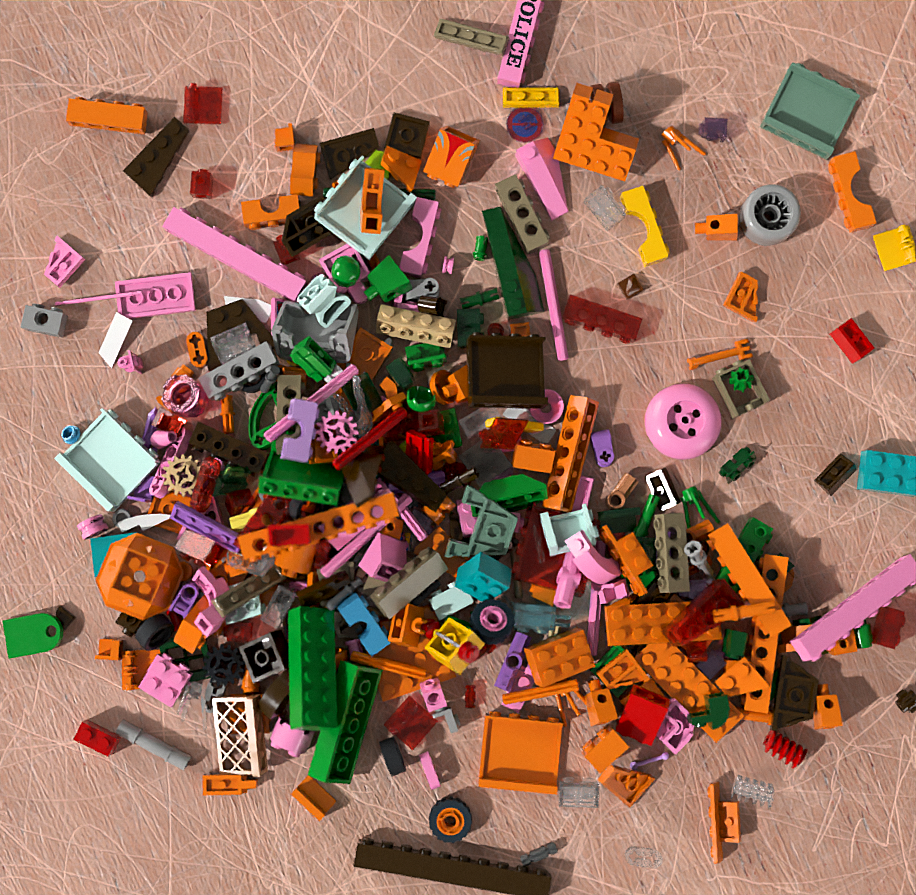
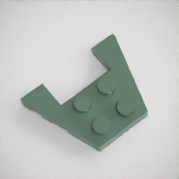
M467 485L462 503L479 507L480 511L469 543L449 538L444 553L445 557L450 558L461 555L462 557H469L480 552L486 555H506L518 521L517 516L472 486Z

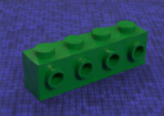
M750 517L741 531L738 540L754 564L755 560L758 561L764 552L762 550L764 544L770 542L773 536L771 533L773 528L754 517ZM727 566L721 567L715 577L716 580L712 584L728 594L736 596V594H739L738 591L741 590L737 583L733 585L727 575L730 573Z

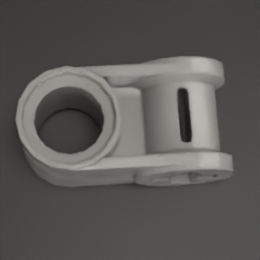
M433 278L410 280L413 289L404 293L405 302H418L421 295L437 297L440 293L439 284ZM432 285L433 291L429 292V286Z

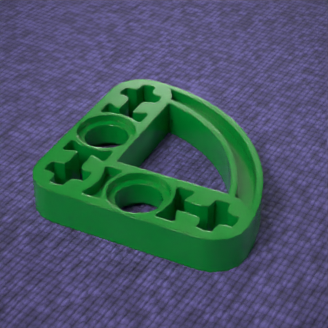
M277 382L272 384L268 393H261L254 403L249 417L250 441L254 447L263 451L271 447V442L267 441L264 433L274 426L276 422L259 431L260 419L266 405L272 398L277 407ZM288 395L287 398L293 399V395ZM289 430L286 432V434L292 435L295 433V431ZM260 438L264 439L262 441V445L258 444L260 442Z

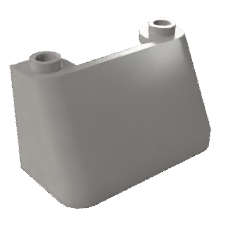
M283 301L271 329L277 355L283 360L293 361L290 354L294 346L310 336L337 363L349 362L352 356L359 313L357 304H350L329 327L324 328L318 322L315 314H304V309L299 303Z

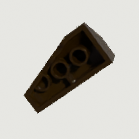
M370 445L341 469L357 508L374 496L378 483L375 478L377 474L381 473L379 465L385 459L382 446Z

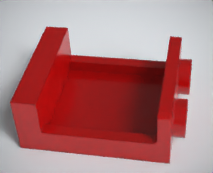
M634 684L624 710L617 721L615 731L622 736L633 738L641 744L652 746L669 709L670 699Z

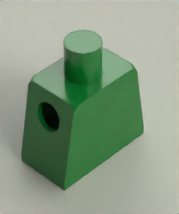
M388 255L368 274L367 278L372 286L366 289L364 294L369 301L379 295L384 302H389L413 288L410 280Z

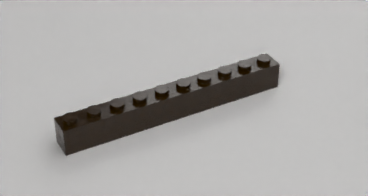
M363 838L358 840L353 867L509 895H549L552 877L545 869L537 868L536 871L528 870L529 867L517 865V868L510 867L509 863L506 862L493 864L490 863V860L478 858L477 861L471 860V857L467 855L454 857L451 856V853L440 851L437 854L432 853V850L428 848L415 850L412 849V846L402 844L401 847L393 846V843L388 841H382V844L375 843L374 839Z

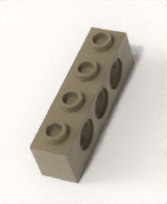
M515 174L496 183L495 190L526 254L529 255L548 246L550 236L548 231L543 229L540 224L542 220L539 213L534 212L532 208L534 204L530 195L526 196L523 190L525 185L522 179H518ZM512 194H518L520 196V199L518 201H513L510 198V196ZM524 210L528 213V216L522 218L518 215V212ZM529 227H533L536 229L537 233L534 235H530L527 233L526 229Z
M278 375L276 423L289 413L290 401L292 399L287 398V396L295 395V399L301 400L302 394H305V382H302L301 375ZM297 422L276 438L277 454H281L285 438L297 439L300 436L301 427ZM289 430L295 431L292 435L286 434Z
M685 513L655 515L656 566L659 573L657 583L660 593L690 591L688 556L684 551L687 544ZM670 549H671V551H672V556H671V557H670V555H669V550H670Z

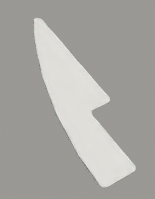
M139 515L118 522V526L121 532H125L137 525H140L142 531L169 519L170 515Z

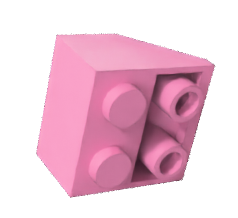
M378 532L358 566L370 577L387 582L392 575L397 574L407 563L406 543Z

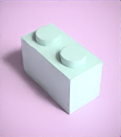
M456 581L449 584V589L442 592L439 589L430 594L432 598L429 599V602L439 620L474 602L469 594L455 587Z

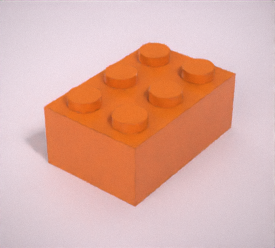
M573 628L524 647L535 685L541 687L595 667L583 629Z

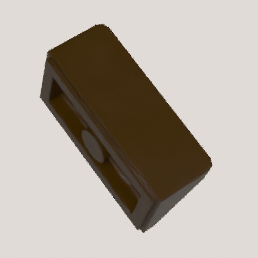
M840 453L814 481L827 494L832 496L857 468L855 463Z
M666 468L645 476L652 494L661 498L658 503L660 511L681 503Z

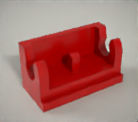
M852 318L829 334L852 364L875 348Z

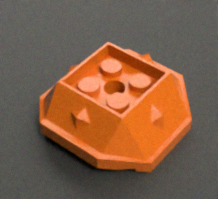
M135 533L110 545L95 581L107 607L145 620L170 608L184 571L174 547ZM137 571L145 573L146 578L144 581L137 582L134 579Z

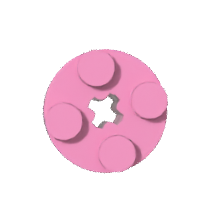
M280 715L270 737L272 741L271 746L276 749L283 748L288 750V753L294 757L305 754L315 730H290V717L289 719H284L285 715Z

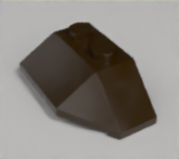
M317 197L286 216L282 243L291 257L300 254L334 234L314 219L315 207L320 201L324 202L327 198Z

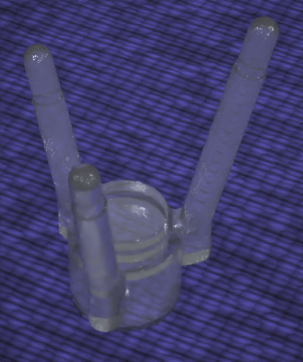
M188 681L177 714L180 715L183 709L181 722H184L190 700L198 699L201 696L203 729L205 730L207 729L206 689H202V683Z

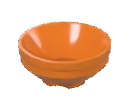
M447 370L435 372L431 376L429 383L431 395H436V401L443 405L455 402L453 396L446 398L442 392V388L447 386L446 378L452 375Z

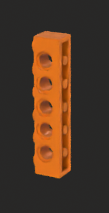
M570 395L552 471L548 478V499L543 500L542 507L565 513L572 512L599 402L588 397Z

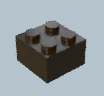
M282 630L270 632L239 647L253 683L268 679L289 667V647Z

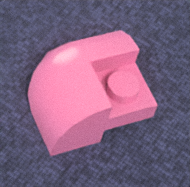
M670 699L669 709L656 736L676 755L694 735V725L692 726L688 722L687 714L690 713L676 699Z

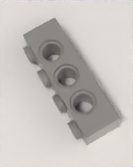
M266 341L198 379L207 397L212 401H220L226 397L225 394L231 391H239L247 382L253 383L259 380L260 375L270 372L272 366H279L281 364L271 345ZM260 359V360H261V365H260V367L254 368V367H253L254 362H255L256 360ZM243 368L244 375L238 378L236 373L239 369ZM227 378V384L220 387V380Z

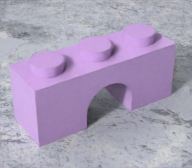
M295 398L290 401L287 420L296 421L301 427V434L297 439H284L281 459L302 463L308 462V459H311L313 448L310 447L311 440H314L316 435L314 423L315 420H318L320 409L317 408L318 403Z

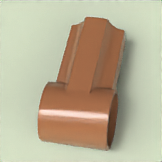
M624 473L612 492L607 496V507L611 510L620 509L639 482L633 476ZM612 496L619 498L620 504L618 506L611 503Z

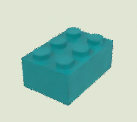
M871 450L862 451L857 490L916 497V456Z

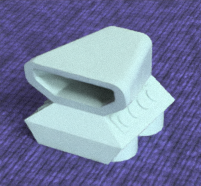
M323 274L316 276L297 298V302L309 314L315 313L318 322L324 328L329 327L351 304V300L346 295L336 292L337 286Z

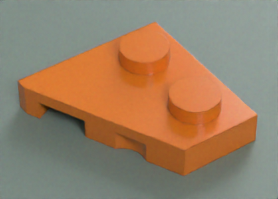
M627 649L596 672L609 689L650 680Z

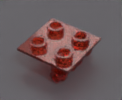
M189 83V86H185L183 123L221 125L223 87H197L196 83Z
M495 417L489 430L483 429L479 431V437L483 440L480 448L513 450L529 420Z
M409 695L385 722L384 726L413 751L436 725L438 720L433 718L428 711Z

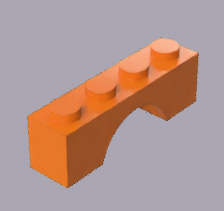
M856 151L835 156L828 164L829 173L833 175L835 181L833 183L834 190L840 198L839 207L844 212V225L849 229V233L868 229L876 224L872 206L859 202L851 191V180L861 169Z

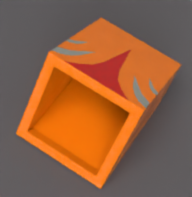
M447 125L438 132L423 172L427 173V177L431 179L445 181L444 184L449 187H458L463 181L480 140Z

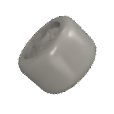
M775 184L764 185L755 189L744 201L739 213V222L743 233L752 242L763 246L776 245L786 240L795 231L801 218V208L796 196L789 189ZM764 214L770 215L772 221H768Z

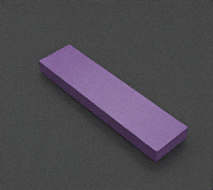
M180 501L175 503L170 519L237 555L240 553L241 548L238 536H242L241 534Z

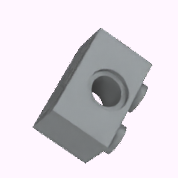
M33 303L32 306L25 305L20 327L27 331L63 338L68 316L62 313V309L51 307V310L44 309L43 305ZM48 315L47 323L42 324V317Z

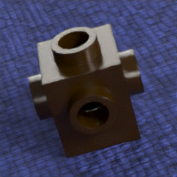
M121 612L115 623L123 629L122 632L132 638L133 635L136 636L139 627L147 619L141 620Z

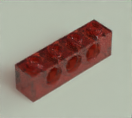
M571 294L562 316L566 324L572 326L578 324L583 326L584 330L594 332V330L599 331L602 336L607 338L617 337L620 342L625 344L634 343L642 322L640 317ZM585 310L588 313V318H580L578 312ZM599 316L604 317L606 324H598L596 318ZM617 322L622 323L624 330H616L614 324Z
M266 495L238 536L249 534L253 530H263L268 528L267 526H274L277 523L281 524L287 516L285 512L292 499ZM276 498L281 499L283 502L281 509H276L273 505V501ZM264 514L271 516L272 521L270 525L262 523V516ZM237 536L232 545L241 551ZM260 539L257 543L259 550L264 548L262 546L265 541L264 539Z

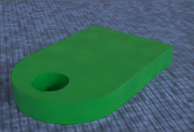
M49 613L2 620L8 659L51 651L61 643L63 638V626L60 620ZM51 625L56 628L55 636L49 634L48 630Z

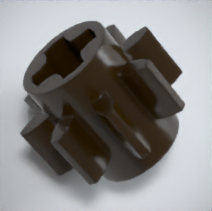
M902 689L896 694L898 699L895 703L903 713L907 711L914 713L916 711V694L912 690L907 692Z

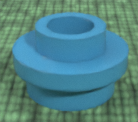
M66 426L61 434L64 442L74 444L80 437V429L76 426Z

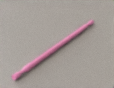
M142 291L55 302V305L141 295Z

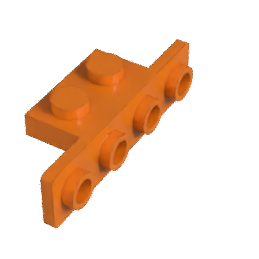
M603 526L599 529L600 539L610 548L611 557L617 560L621 566L620 571L630 581L632 591L638 594L639 597L646 594L647 590L638 575L652 567L653 564L636 536L632 532L616 541L608 526Z
M715 781L710 783L707 794L711 802L708 811L709 818L712 821L709 831L713 841L711 857L714 863L718 864L723 861L722 842H741L739 802L720 801L719 782Z

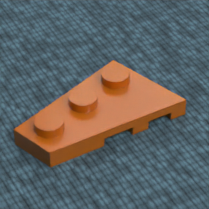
M610 765L597 780L630 808L655 778L651 774Z

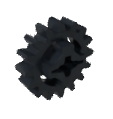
M221 644L219 650L214 646L213 653L207 652L209 659H203V662L207 665L203 666L202 669L208 671L204 675L205 678L211 677L210 683L216 681L217 687L221 683H224V687H227L228 682L234 685V679L240 680L239 673H244V669L240 668V666L245 665L244 661H240L242 654H236L237 648L232 651L231 645L224 649L223 644ZM222 653L230 654L231 657H224ZM215 657L216 665L210 668L211 661ZM223 661L224 664L229 663L227 670H224V668L218 669L220 662ZM237 663L236 672L232 674L231 668ZM217 674L224 675V676H225V679L218 678V677H216L215 675H217Z

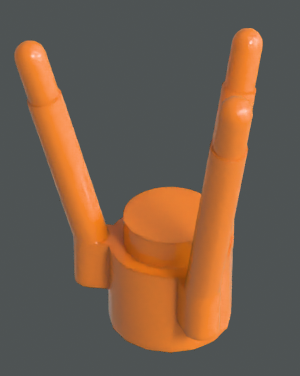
M673 125L668 127L661 135L664 138L662 143L666 147L677 170L681 168L669 144L673 146L679 142L688 151L691 150L688 146L690 145L703 156L706 155L701 148L685 137L678 129L676 130Z
M565 678V679L560 680V681L555 682V683L565 682V681H568V679ZM574 691L586 705L584 696L579 691ZM570 692L560 694L561 697L566 695L576 715L579 716L580 712ZM558 694L555 697L563 726L566 727V718L560 695Z

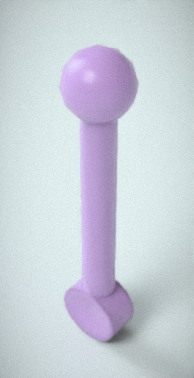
M664 752L661 756L636 763L633 761L630 763V768L635 770L638 766L661 759L667 760L669 754Z

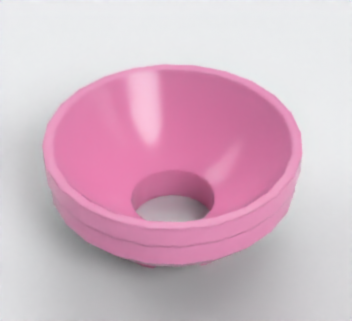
M545 389V397H548L551 411L549 413H543L540 409H529L537 422L550 424L561 417L564 403L557 392Z

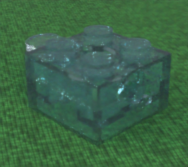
M511 602V610L515 621L513 627L518 632H529V629H533L534 632L548 634V631H554L555 626L570 627V623L555 622V619L571 620V615L556 614V607Z

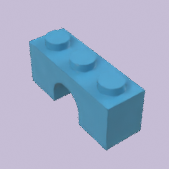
M355 592L343 600L337 608L349 626L358 621L367 623L366 629L358 637L372 657L390 644L387 638L389 637V632L384 626L380 628L377 623L379 618L374 611L369 612L367 609L369 604L363 595L359 597Z

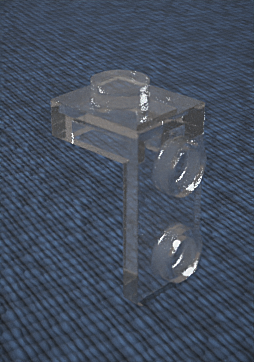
M230 550L227 552L228 565L235 569L247 571L252 575L264 577L269 567L272 568L275 562V557H269V554L262 555V560L250 563L249 559H243L242 554Z

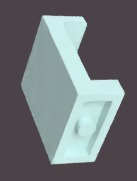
M582 504L581 510L549 517L548 512L540 514L541 525L550 556L570 552L571 550L565 540L581 530L584 531L593 546L596 545V538L599 537L596 526L592 525L591 521L594 520L591 509H587L586 504Z

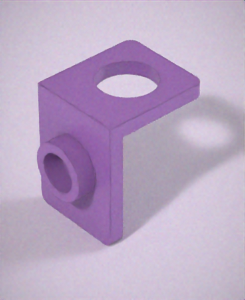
M149 475L135 489L134 495H128L127 498L141 502H152L153 495L150 494L149 488L154 476Z

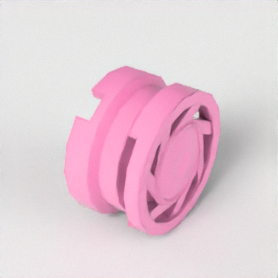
M102 514L93 516L77 525L78 530H81L83 533V540L95 537L109 528L103 522L104 517Z

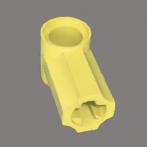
M266 506L257 507L249 510L247 513L229 518L232 530L237 533L271 525Z

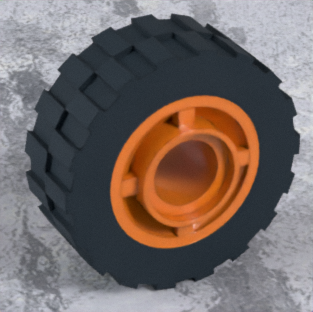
M444 797L432 806L429 814V827L432 830V834L438 840H442L445 843H455L456 841H461L470 832L472 815L469 806L467 807L464 801H461L459 798ZM447 816H453L455 817L456 821L452 824H448L445 821V818Z

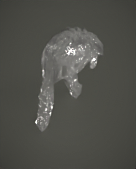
M357 375L352 378L353 392L358 404L357 411L351 409L348 402L339 396L338 393L334 392L331 395L337 402L342 414L345 411L346 418L352 416L351 423H357V426L353 428V430L358 431V434H353V437L357 439L356 441L367 434L373 425L371 413L365 403V395L360 387L362 379ZM345 422L343 427L345 431L350 433V428Z

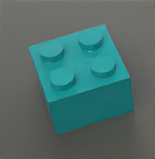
M480 552L458 568L455 587L481 602L486 599L490 600L510 587L512 569Z

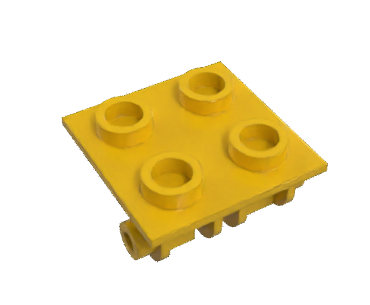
M901 225L896 229L873 235L884 271L916 262V245L909 225Z

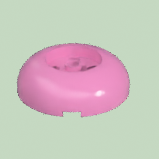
M675 384L664 388L653 397L646 410L645 429L647 436L659 452L673 459L687 460L701 456L715 444L721 431V413L716 401L708 392L695 385ZM675 405H679L682 408L680 413L674 411ZM694 410H698L700 412V416L698 418H695L692 415V412ZM683 417H686L687 424L682 422ZM670 424H676L677 430L671 431L669 429ZM690 428L695 430L696 434L694 436L688 434Z

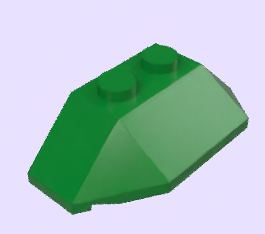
M524 474L511 475L507 478L486 482L479 490V492L509 512L527 509L538 504L541 500L548 499L546 484ZM471 506L472 516L478 517L480 508Z

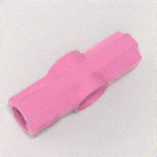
M571 551L566 552L563 566L560 568L556 579L558 586L553 603L560 608L571 607L575 589L578 587L581 579L580 570L572 560L575 556Z

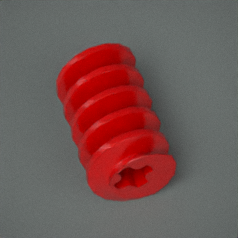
M773 730L768 732L763 742V745H765L764 752L767 753L771 749L772 757L778 753L779 761L785 757L784 764L787 765L792 762V769L801 764L808 749L803 750V746L800 744L796 746L795 741H790L788 737H783L780 732L776 734V731Z

